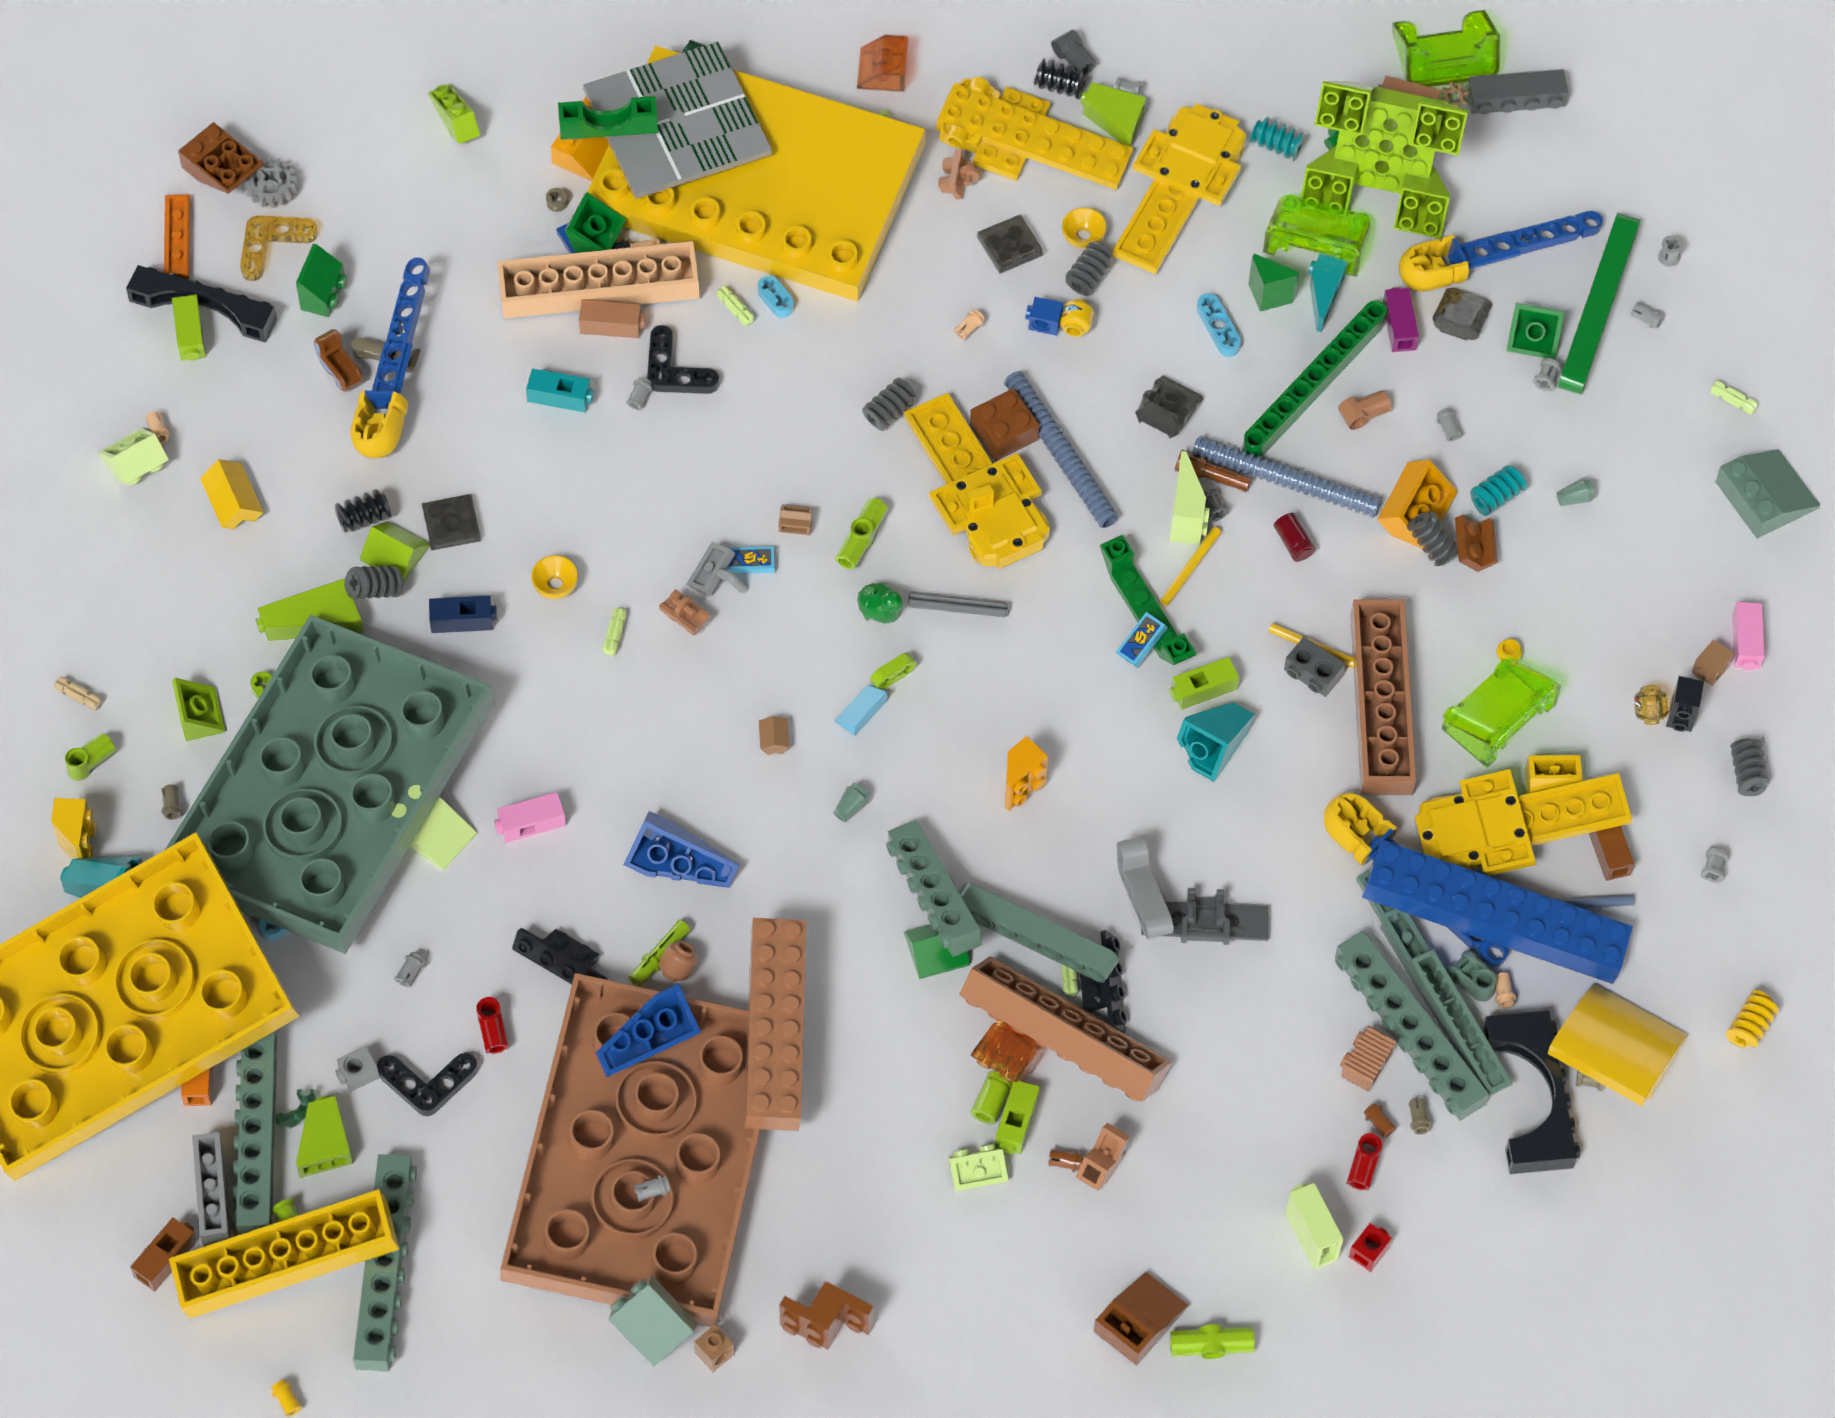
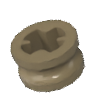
M553 188L547 192L546 204L548 209L554 212H561L567 208L568 199L565 190Z

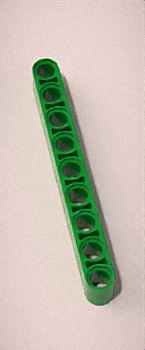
M1620 213L1616 214L1557 388L1580 395L1583 392L1639 228L1640 219Z
M1374 300L1367 303L1244 434L1242 452L1245 450L1249 455L1254 453L1255 457L1263 456L1384 327L1387 308L1382 302Z

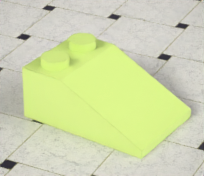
M1181 451L1170 541L1200 545L1201 535L1206 536L1210 508L1205 507L1206 496L1187 452Z
M411 786L408 790L409 797L418 799L421 795V786ZM439 797L410 847L444 871L476 836L477 832ZM397 803L392 815L396 818L403 817L407 812L406 806Z

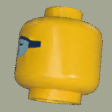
M1075 299L1065 303L1060 318L1061 328L1067 335L1072 337H1080L1086 334L1092 325L1093 308L1083 299Z

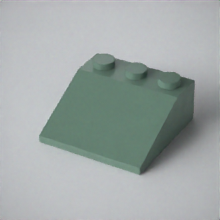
M1779 449L1741 456L1720 466L1715 482L1756 539L1820 508L1819 503Z

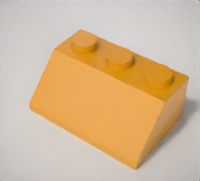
M585 96L583 99L584 104L592 109L587 96ZM559 134L551 145L552 163L592 181L609 143L606 137L561 140Z
M1430 459L1407 462L1377 520L1391 536L1423 549V546L1418 545V539L1413 538V531L1407 530L1408 522L1418 514L1427 511L1434 512L1442 522L1458 491Z

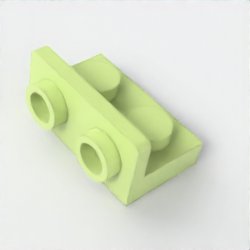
M995 1144L980 1146V1151L969 1153L968 1149L953 1151V1156L947 1157V1161L950 1165L954 1191L1007 1182L1008 1176L1003 1149L996 1148Z

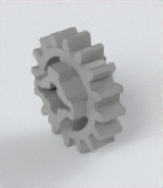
M268 158L267 163H264L259 170L244 181L247 196L252 197L253 203L260 200L261 207L269 203L270 207L273 208L276 202L282 206L283 199L291 200L290 193L296 194L298 182L295 170L290 169L288 162L282 165L281 159L278 158L274 163L271 158Z

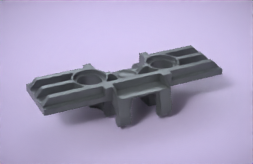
M1188 888L1186 902L1165 901L1171 918L1177 914L1184 916V918H1182V923H1173V933L1162 936L1180 937L1181 943H1187V940L1223 942V945H1229V939L1268 941V906L1225 904V889H1217L1215 896L1209 898L1197 897L1196 888ZM1227 917L1236 918L1239 924L1236 927L1231 926L1230 920ZM1141 927V935H1145ZM1188 928L1220 929L1221 931H1201V930H1187V929H1188Z

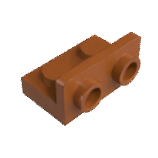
M1463 514L1456 517L1455 526L1459 562L1477 572L1496 564L1497 550L1494 521L1488 518L1477 523Z

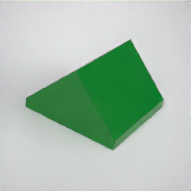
M585 192L565 229V233L575 253L611 250L627 218L588 192Z
M1254 253L1248 285L1260 312L1293 303L1299 272Z
M1516 303L1506 351L1555 360L1565 311Z
M930 924L904 931L919 979L970 966L968 951L952 956L948 948L944 949L938 937V930H933Z

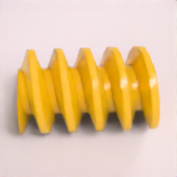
M1756 989L1752 990L1751 996L1746 999L1745 1004L1736 1015L1735 1021L1731 1023L1730 1029L1726 1031L1727 1039L1741 1048L1748 1046L1757 1047L1759 1045L1758 1039L1760 1040L1764 1037L1763 1031L1769 1029L1768 1023L1774 1021L1773 1015L1779 1013V1008L1770 996Z

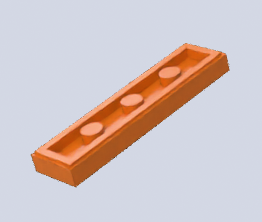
M190 194L165 195L164 273H173L189 280Z

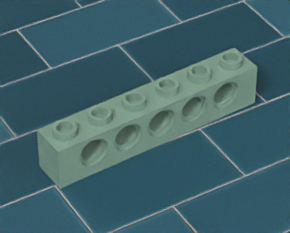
M917 820L889 830V842L886 843L888 853L891 857H896L898 870L901 875H906L908 878V887L912 894L916 892L918 896L917 901L922 912L927 911L931 928L938 930V937L944 949L948 948L951 955L956 956L981 946L979 926Z

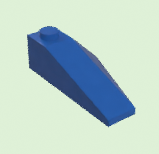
M651 811L648 812L623 864L648 877L656 878V876H661L676 881L682 879L696 881L698 884L729 888L740 866L738 862L679 825Z
M676 984L653 995L595 1052L606 1077L701 1033L680 985Z

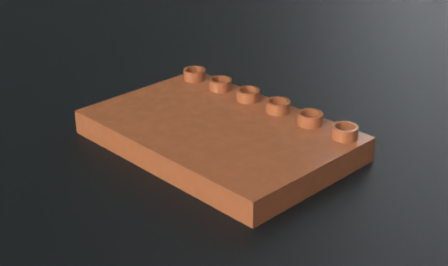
M575 973L500 1268V1281L612 1305L619 1297L622 1296L624 1299L632 1293L630 1289L640 1279L646 1281L652 1275L697 1324L712 1327L717 1322L760 1129L744 1128L748 1011L686 998L701 1033L606 1077L595 1052L659 991ZM658 1175L667 1177L670 1192L666 1193V1196L663 1197L661 1194L638 1201L634 1184L657 1179Z

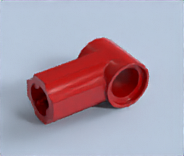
M484 997L477 1003L476 1012L485 1052L491 1054L502 1053L508 1049L500 1004L495 998ZM491 1009L495 1011L492 1016L482 1014L485 1010Z
M1367 1133L1361 1136L1358 1141L1346 1184L1354 1189L1369 1190L1382 1150V1141L1378 1135ZM1371 1145L1374 1147L1375 1152L1368 1153L1364 1151L1362 1146Z

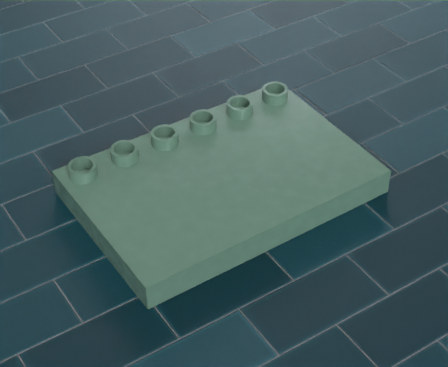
M310 615L165 850L196 832L207 847L242 912L346 954L494 705L495 697L492 686ZM413 785L421 786V795L418 799H412L408 795V790ZM397 803L404 804L407 808L406 814L400 818L392 815Z

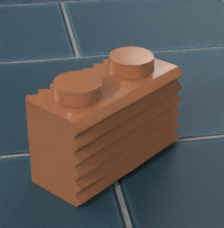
M1370 1026L1367 1027L1364 1033L1359 1031L1353 1042V1045L1356 1047L1352 1053L1346 1052L1340 1063V1066L1343 1067L1341 1077L1366 1091H1370L1394 1052L1397 1041Z

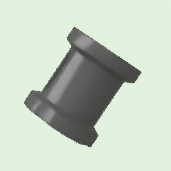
M1216 489L1204 491L1206 496L1205 507L1210 508L1208 520L1210 522L1221 520L1227 515L1229 509L1221 503Z

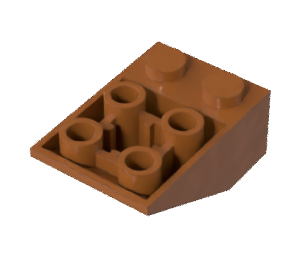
M215 122L211 123L178 150L181 167L197 181L227 194L232 192L264 165L261 160Z
M1145 1272L1112 1300L1097 1317L1094 1333L1137 1366L1189 1305Z

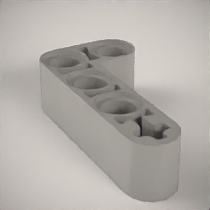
M1139 836L1117 842L1119 874L1146 938L1151 939L1173 933L1174 928L1171 915L1149 866V852L1145 838Z

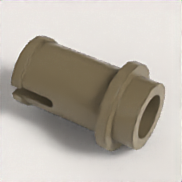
M172 784L165 785L164 788H161L163 796L161 812L165 815L166 819L174 820L180 817L183 810L182 806L179 805L178 787Z
M1418 1098L1419 1109H1417L1416 1101L1412 1099L1409 1101L1412 1118L1410 1128L1414 1130L1415 1134H1426L1432 1126V1122L1428 1119L1426 1100Z

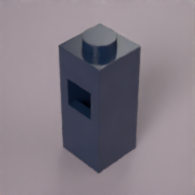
M490 595L429 599L431 633L493 630L492 620H497V606L491 604Z

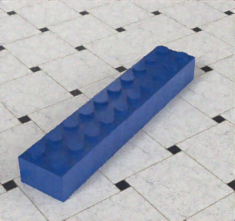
M1381 840L1375 853L1362 894L1364 899L1610 984L1614 983L1621 971L1633 926L1385 840Z

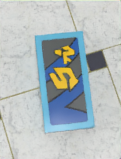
M774 546L729 548L735 555L726 570L734 574L775 573Z
M1146 612L1118 648L1116 654L1138 668L1168 627Z

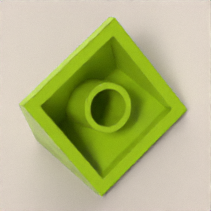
M386 521L371 526L359 559L369 566H395L400 571L404 581L428 550L430 543Z
M173 678L172 684L185 740L190 741L223 733L225 728L216 688L180 678Z

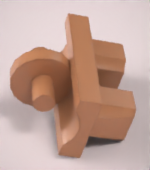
M962 149L955 150L954 157L943 158L942 169L945 174H950V176L940 177L938 182L941 192L953 193L955 199H963L965 185H971V182L977 181L980 175L979 170L974 167V163L968 162L962 157Z
M676 589L667 600L659 605L660 611L692 635H696L710 619V614L695 604L690 596H684Z

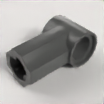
M1072 29L1051 41V46L1059 59L1065 58L1076 72L1081 68L1083 76L1091 73L1092 69L1096 66L1095 59L1083 47L1082 40L1075 30Z

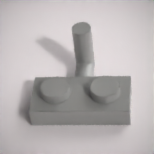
M711 542L687 582L691 589L709 597L720 579L728 581L739 593H744L747 590V585L736 574L726 570L735 553L731 549L715 542Z

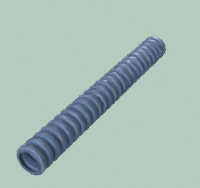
M1022 371L1011 373L1005 379L1004 385L1008 390L1013 388L1038 422L1039 437L1043 440L1047 449L1051 451L1055 461L1059 463L1058 466L1062 469L1071 485L1074 486L1075 491L1078 492L1079 497L1082 498L1083 503L1086 504L1087 509L1090 510L1099 527L1106 528L1113 525L1119 515L1114 511V507L1106 495L1103 494L1098 483L1095 482V479L1091 476V473L1087 470L1075 449L1071 447V443L1067 441V437L1063 435L1059 425L1055 423L1054 418L1048 412V409L1044 406L1032 385L1028 383Z
M1200 435L1194 444L1192 451L1194 457H1205L1208 459V462L1215 461L1216 465L1221 463L1223 467L1230 466L1231 470L1236 468L1237 472L1244 471L1246 475L1250 473L1254 478L1259 476L1260 480L1265 478L1269 483L1274 481L1275 485L1280 483L1281 487L1288 486L1289 490L1294 488L1298 493L1303 491L1304 495L1309 493L1313 498L1318 496L1319 500L1324 498L1327 503L1332 501L1333 505L1338 503L1340 507L1344 508L1347 506L1348 510L1353 508L1357 513L1362 511L1363 515L1370 514L1371 518L1376 516L1380 507V496L1375 498L1371 493L1366 495L1365 491L1358 492L1357 488L1352 490L1351 486L1343 487L1342 483L1337 485L1336 481L1331 483L1327 478L1322 480L1321 476L1314 477L1313 473L1308 475L1304 470L1299 472L1298 468L1293 470L1292 466L1284 467L1283 463L1278 465L1277 461L1270 462L1269 458L1264 460L1260 455L1255 457L1254 453L1249 455L1245 450L1243 452H1240L1239 448L1234 450L1233 446L1226 447L1225 443L1220 445L1218 441L1211 442L1210 438L1205 440Z

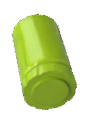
M996 1071L988 1072L986 1080L971 1109V1115L983 1123L994 1124L1013 1084L1012 1080L1002 1073Z

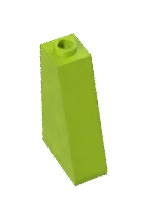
M345 578L258 607L259 618L255 619L259 632H265L268 641L296 639L310 615L356 633L364 631L353 598L348 596L345 590Z

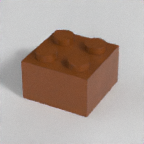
M1013 388L970 409V426L995 462L1038 441L1039 424Z

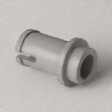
M1637 302L1633 307L1635 311H1631V316L1649 324L1651 329L1653 327L1657 329L1664 319L1661 311H1654L1640 302Z
M639 377L638 380H635L633 391L626 404L634 410H640L647 394L652 391V382L645 377Z
M1445 408L1437 413L1436 421L1438 424H1441L1447 440L1451 442L1459 439L1462 433L1456 423L1455 412L1451 411L1450 408Z
M414 952L405 956L406 961L394 978L397 983L401 981L400 985L406 988L410 986L418 970L424 967V958Z
M658 1175L657 1179L634 1184L638 1201L661 1194L664 1197L666 1193L670 1192L666 1176L661 1177Z

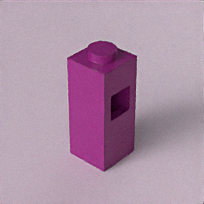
M1394 287L1386 289L1383 304L1387 308L1385 319L1392 352L1416 350L1419 335L1410 288Z

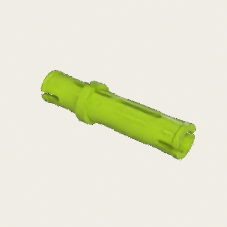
M677 920L650 953L643 955L641 958L642 962L628 975V979L632 984L642 987L653 972L659 971L658 963L667 946L671 943L682 941L691 931L684 921Z

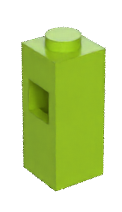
M197 295L172 298L177 345L181 361H193L198 358H204L205 349Z
M1228 656L1174 676L1171 688H1169L1170 696L1173 702H1178L1181 710L1238 690L1239 675Z
M1014 1079L995 1136V1147L1003 1149L1004 1153L1021 1154L1039 1099V1086Z

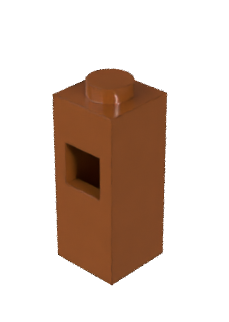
M1621 826L1588 833L1605 880L1630 876L1634 867V861Z
M172 1217L130 1266L133 1277L155 1292L172 1272L169 1258L189 1252L197 1243L194 1234L195 1229L185 1220L179 1222Z

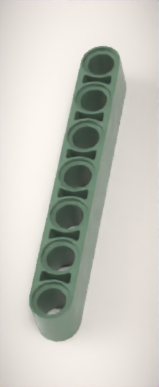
M964 883L959 890V894L977 924L1095 981L1104 983L1119 962L1118 956L1110 949L974 884Z

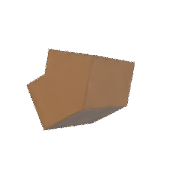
M782 504L778 524L779 532L810 536L813 508Z
M775 716L759 720L760 749L767 755L774 753L783 754L789 748L788 720Z

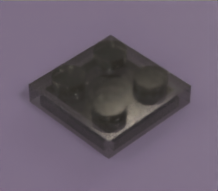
M1021 214L977 232L978 240L999 274L1043 256V249Z
M471 494L421 503L431 551L481 541Z

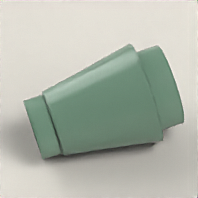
M1581 478L1561 491L1556 492L1560 506L1590 502L1592 498L1596 497L1594 487L1589 478L1585 480Z
M856 783L847 786L833 814L842 822H846L868 802L869 793Z

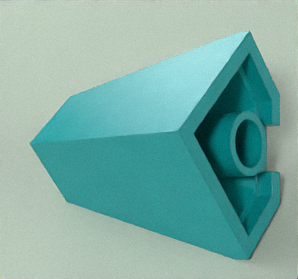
M1231 702L1185 717L1177 740L1180 747H1184L1189 756L1188 763L1191 769L1215 782L1248 734L1255 714Z
M137 856L72 859L69 866L63 869L60 881L65 893L82 898L143 863L142 858Z

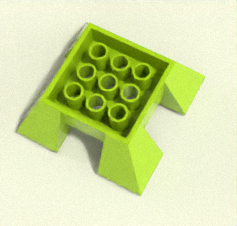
M1323 81L1314 126L1338 130L1339 136L1335 147L1306 166L1298 209L1346 219L1354 184L1400 194L1393 229L1441 239L1450 194L1433 165L1436 151L1459 156L1468 111L1446 101L1356 82Z

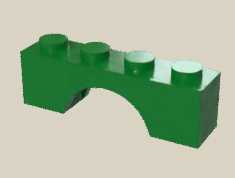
M656 96L632 97L625 106L612 111L591 109L583 101L558 102L561 140L658 133Z

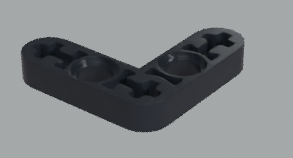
M665 325L654 327L650 333L647 379L652 382V390L656 392L697 394L716 392L719 388V375L715 370L709 368L671 367L672 330ZM660 335H665L663 346H659ZM658 354H663L667 357L664 362L660 363L654 361L653 358ZM657 371H661L662 379L660 382H656ZM681 376H687L690 379L687 384H679L676 380ZM694 377L698 378L697 384L694 382ZM706 378L711 379L710 384H705Z
M462 1053L456 1056L426 1084L395 1056L386 1055L377 1062L379 1078L422 1116H432L472 1080L478 1071L475 1057L469 1053ZM470 1063V1070L465 1068L461 1070L460 1064L467 1065ZM384 1066H393L394 1072L398 1075L397 1079H395V1075L391 1071L385 1072ZM443 1079H450L454 1083L453 1087L449 1090H442L438 1085ZM406 1080H412L416 1084L411 1091H404L400 1086ZM419 1092L426 1101L431 1099V1106L426 1104L422 1107V1100L417 1096Z

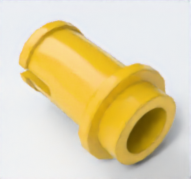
M283 1379L271 1386V1395L277 1398L286 1417H290L298 1413L302 1406L290 1389L292 1387L291 1383H287Z

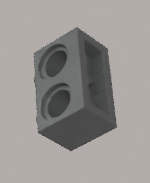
M1304 636L1288 654L1284 670L1291 678L1300 680L1311 691L1320 693L1324 697L1340 681L1345 669L1344 662ZM1298 660H1304L1308 663H1300ZM1319 674H1326L1328 677H1322Z

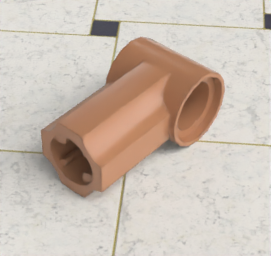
M1382 390L1360 399L1357 397L1347 398L1338 406L1339 412L1351 430L1363 427L1369 419L1390 412L1392 408L1388 394Z

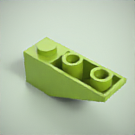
M450 84L437 86L433 91L428 92L448 132L458 145L480 136L473 110Z

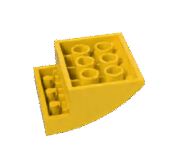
M1594 983L1575 1006L1550 1044L1547 1054L1643 1107L1648 1098L1651 1099L1686 1041L1688 1034Z

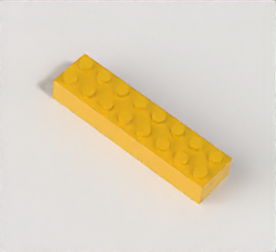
M378 1189L169 1258L181 1310L191 1319L399 1250L400 1248L387 1199Z

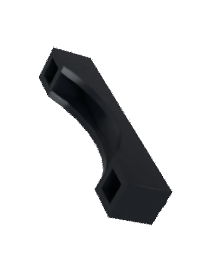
M137 265L126 287L129 302L149 308L172 304V298L197 295L199 306L210 308L228 318L238 328L242 336L266 343L277 321L275 306L266 301L253 300L243 294L227 292L220 287L213 288L203 285L196 280L183 279L176 274L160 272L153 267Z

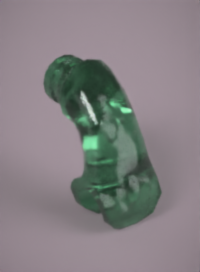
M302 1088L298 1089L296 1092L300 1103L298 1108L287 1113H278L276 1115V1125L292 1129L306 1118L309 1102H313L316 1099L313 1089H310V1094L307 1096H303Z

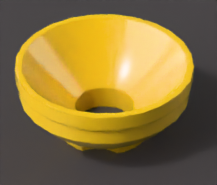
M1085 207L1073 209L1063 219V236L1072 246L1086 248L1090 242L1100 243L1103 240L1106 232V221L1094 209ZM1079 231H1087L1090 237L1082 240L1076 234Z
M558 555L542 558L534 565L531 573L534 589L541 596L549 599H560L569 595L576 587L578 579L577 569L573 562L568 558ZM552 579H559L563 582L562 586L558 589L550 588L548 583Z

